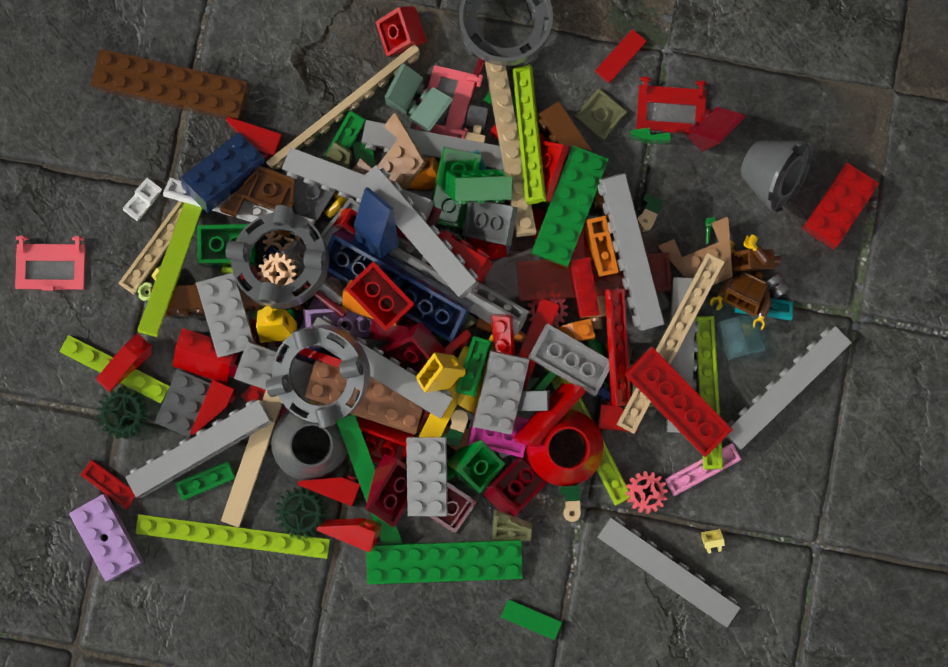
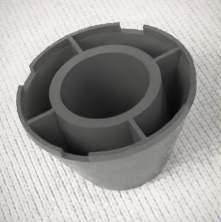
M759 140L747 152L741 167V177L771 212H782L784 210L782 207L786 203L790 204L796 197L810 167V163L807 161L808 155H812V146L806 141Z
M287 411L276 423L271 438L272 452L277 464L291 477L303 481L324 479L333 474L342 465L348 452L338 424L322 428L329 437V447L326 454L316 461H304L293 453L292 439L295 433L302 427L309 425L319 427V424L303 420L291 411Z

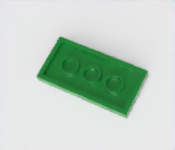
M443 147L431 198L434 202L433 206L442 209L437 224L463 229L468 203L458 204L445 194L446 171L478 170L481 154Z

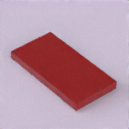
M562 383L550 396V410L536 411L515 434L513 439L517 443L537 447L582 397L586 390L582 386Z

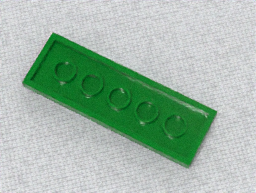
M572 145L531 254L568 267L598 189L599 179L602 178L609 160L608 158Z

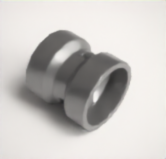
M781 273L767 281V288L772 290V295L775 299L791 289L790 285L784 282Z

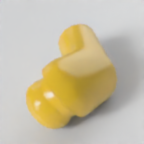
M339 192L334 195L336 201L324 211L329 218L334 216L347 201L346 198L338 195Z

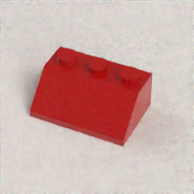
M374 261L345 288L385 331L391 328L414 306V303Z
M182 328L175 348L173 367L228 384L230 378L229 365L234 353L217 357L211 337Z
M358 417L357 421L373 462L379 464L384 454L405 463L407 458L406 438L414 437L415 434Z

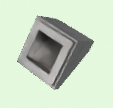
M469 105L466 126L474 127V125H479L484 129L488 108Z

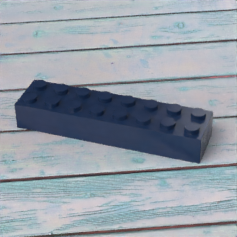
M343 228L332 234L327 246L329 273L349 283L350 280H354L374 261L414 303V306L405 314L406 317L417 323L422 322L426 328L450 342L460 334L474 305L472 301L466 298H459L454 291L389 254L382 258L372 254L364 243H359L355 235Z

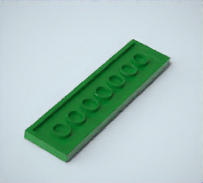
M521 539L376 544L370 552L366 551L367 584L523 579Z

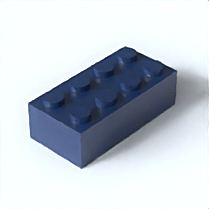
M238 132L180 177L182 188L209 213L237 191L259 166L265 167L264 156Z

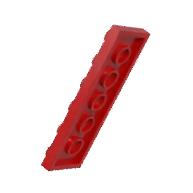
M650 347L624 374L703 457H707L732 431V428L653 347Z

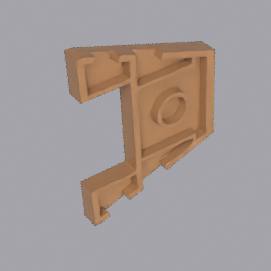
M393 113L384 127L398 139L377 167L380 169L384 167L391 175L389 180L392 183L396 181L403 190H407L425 166L426 161L417 145L412 141L407 128L402 124L399 115ZM359 159L352 168V171L365 175L373 167L363 159Z
M728 217L711 223L718 238V243L682 257L675 239L658 245V247L685 278H694L705 255L708 253L724 261L713 285L733 277Z

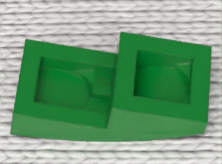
M650 128L631 130L629 134L631 139L647 144H669L671 140L670 132L651 135Z

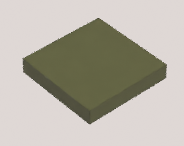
M598 88L574 115V118L603 141L623 119L627 111Z

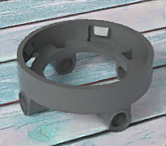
M462 0L459 11L460 30L463 37L462 44L470 56L475 54L480 59L499 66H512L521 63L526 66L539 58L538 53L548 41L552 28L553 10L550 0H526L535 15V26L525 42L512 48H500L490 44L482 37L478 30V10L482 4L490 0ZM466 3L471 4L468 14V22L463 20V15H466L468 5ZM544 18L548 19L546 20L544 31L546 32L544 36H540L543 30Z
M276 205L273 213L253 220L242 230L236 241H228L226 246V257L231 260L236 282L253 301L265 307L286 309L300 305L310 299L320 289L327 276L329 253L323 237L311 222L302 216L294 214L293 209L288 206ZM305 227L311 230L310 233L314 236L316 240L315 242L312 239L311 235L304 229ZM276 230H286L297 234L302 238L307 248L304 253V271L295 281L284 286L270 282L261 283L254 277L250 268V254L255 243L265 234ZM241 275H243L246 281L250 284V286L253 287L252 289L247 285L245 281L243 282ZM309 281L311 286L301 292L299 296L295 297L292 294Z
M331 325L309 326L293 331L292 335L281 344L273 362V378L266 381V390L270 397L279 396L285 407L297 417L309 422L318 423L319 428L328 427L336 424L337 420L354 411L365 398L370 384L369 361L362 346L348 332ZM330 333L335 334V337L339 338L343 342H346L347 344L345 345V347L342 346L339 342L331 338H328ZM310 346L327 347L334 351L342 360L339 366L340 373L343 379H347V383L342 395L333 403L326 405L310 403L302 398L293 386L291 379L292 362L302 349ZM355 388H357L360 391L357 392L355 398L353 399L356 402L355 404L350 406L347 403L353 396Z

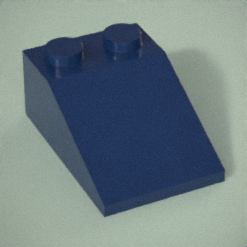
M369 187L365 188L354 223V235L357 241L364 243L372 254L382 258L399 246L394 210Z

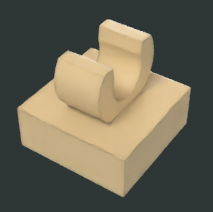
M474 125L473 133L467 132L465 139L485 143V135H481L482 126Z

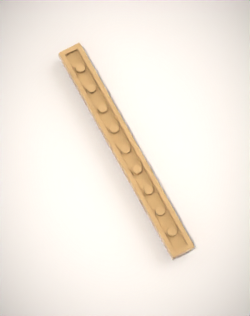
M412 45L266 161L272 171L281 169L290 147L300 151L305 145L307 147L315 142V137L320 133L323 135L330 130V125L334 122L339 123L344 119V114L349 110L354 111L358 108L359 102L364 98L366 100L374 95V91L378 87L382 88L387 85L389 79L393 75L396 76L402 63L405 65L409 63L411 65L416 62L420 55L416 45Z
M485 61L504 171L512 176V198L510 205L518 207L514 226L516 237L535 235L536 228L532 206L528 205L525 199L520 141L506 66L494 65Z
M708 253L705 255L656 348V351L670 365L724 264V261ZM635 388L616 424L633 434L651 403L637 388Z

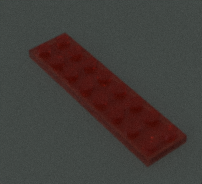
M669 253L646 254L656 293L671 292L672 281ZM615 256L617 262V260H619L620 258L619 256ZM590 257L597 296H605V290L625 289L622 282L624 274L623 271H620L619 267L618 273L599 277L593 257ZM549 260L516 263L520 301L576 298L570 262L568 267Z

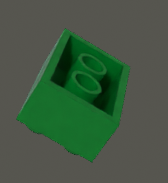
M502 169L446 171L445 194L458 204H467L468 201L486 203L487 200L504 203L505 200H511L512 176Z
M248 224L197 225V263L201 267L232 266L231 260L226 257L228 241H236L239 234ZM258 241L252 248L250 265H258Z

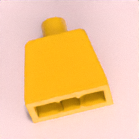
M270 306L264 307L257 313L256 328L260 343L285 341L292 335L293 331L297 330V322L285 309H272Z
M434 353L416 376V379L424 393L451 388L458 378L464 377L465 368L461 366L454 355Z

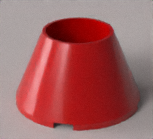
M570 409L537 447L527 445L526 449L531 467L542 479L558 486H573L586 481L596 472L603 458L604 442L598 426L591 418L584 413ZM563 429L576 431L584 442L583 456L576 464L568 467L558 466L549 454L551 438Z

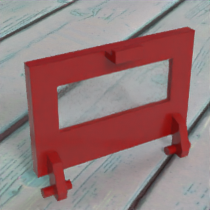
M648 76L640 77L643 85H639L636 130L650 128V131L688 134L690 126L696 121L699 123L703 119L701 115L705 112L706 90H703V86H707V82L703 80L696 81L695 85H699V89L648 86V81L651 82V78H648Z

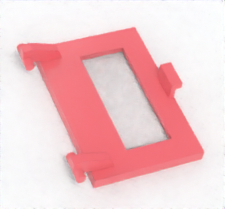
M434 65L427 89L430 90L434 87L453 100L428 132L460 138L461 135V139H465L468 129L464 128L462 130L475 83H477V87H480L482 75H479L478 78L474 74ZM416 126V130L424 131L419 126Z
M16 236L19 244H17L15 289H42V291L84 290L86 245L80 244V240H84V237H72V240H75V244H24V240H28V236Z

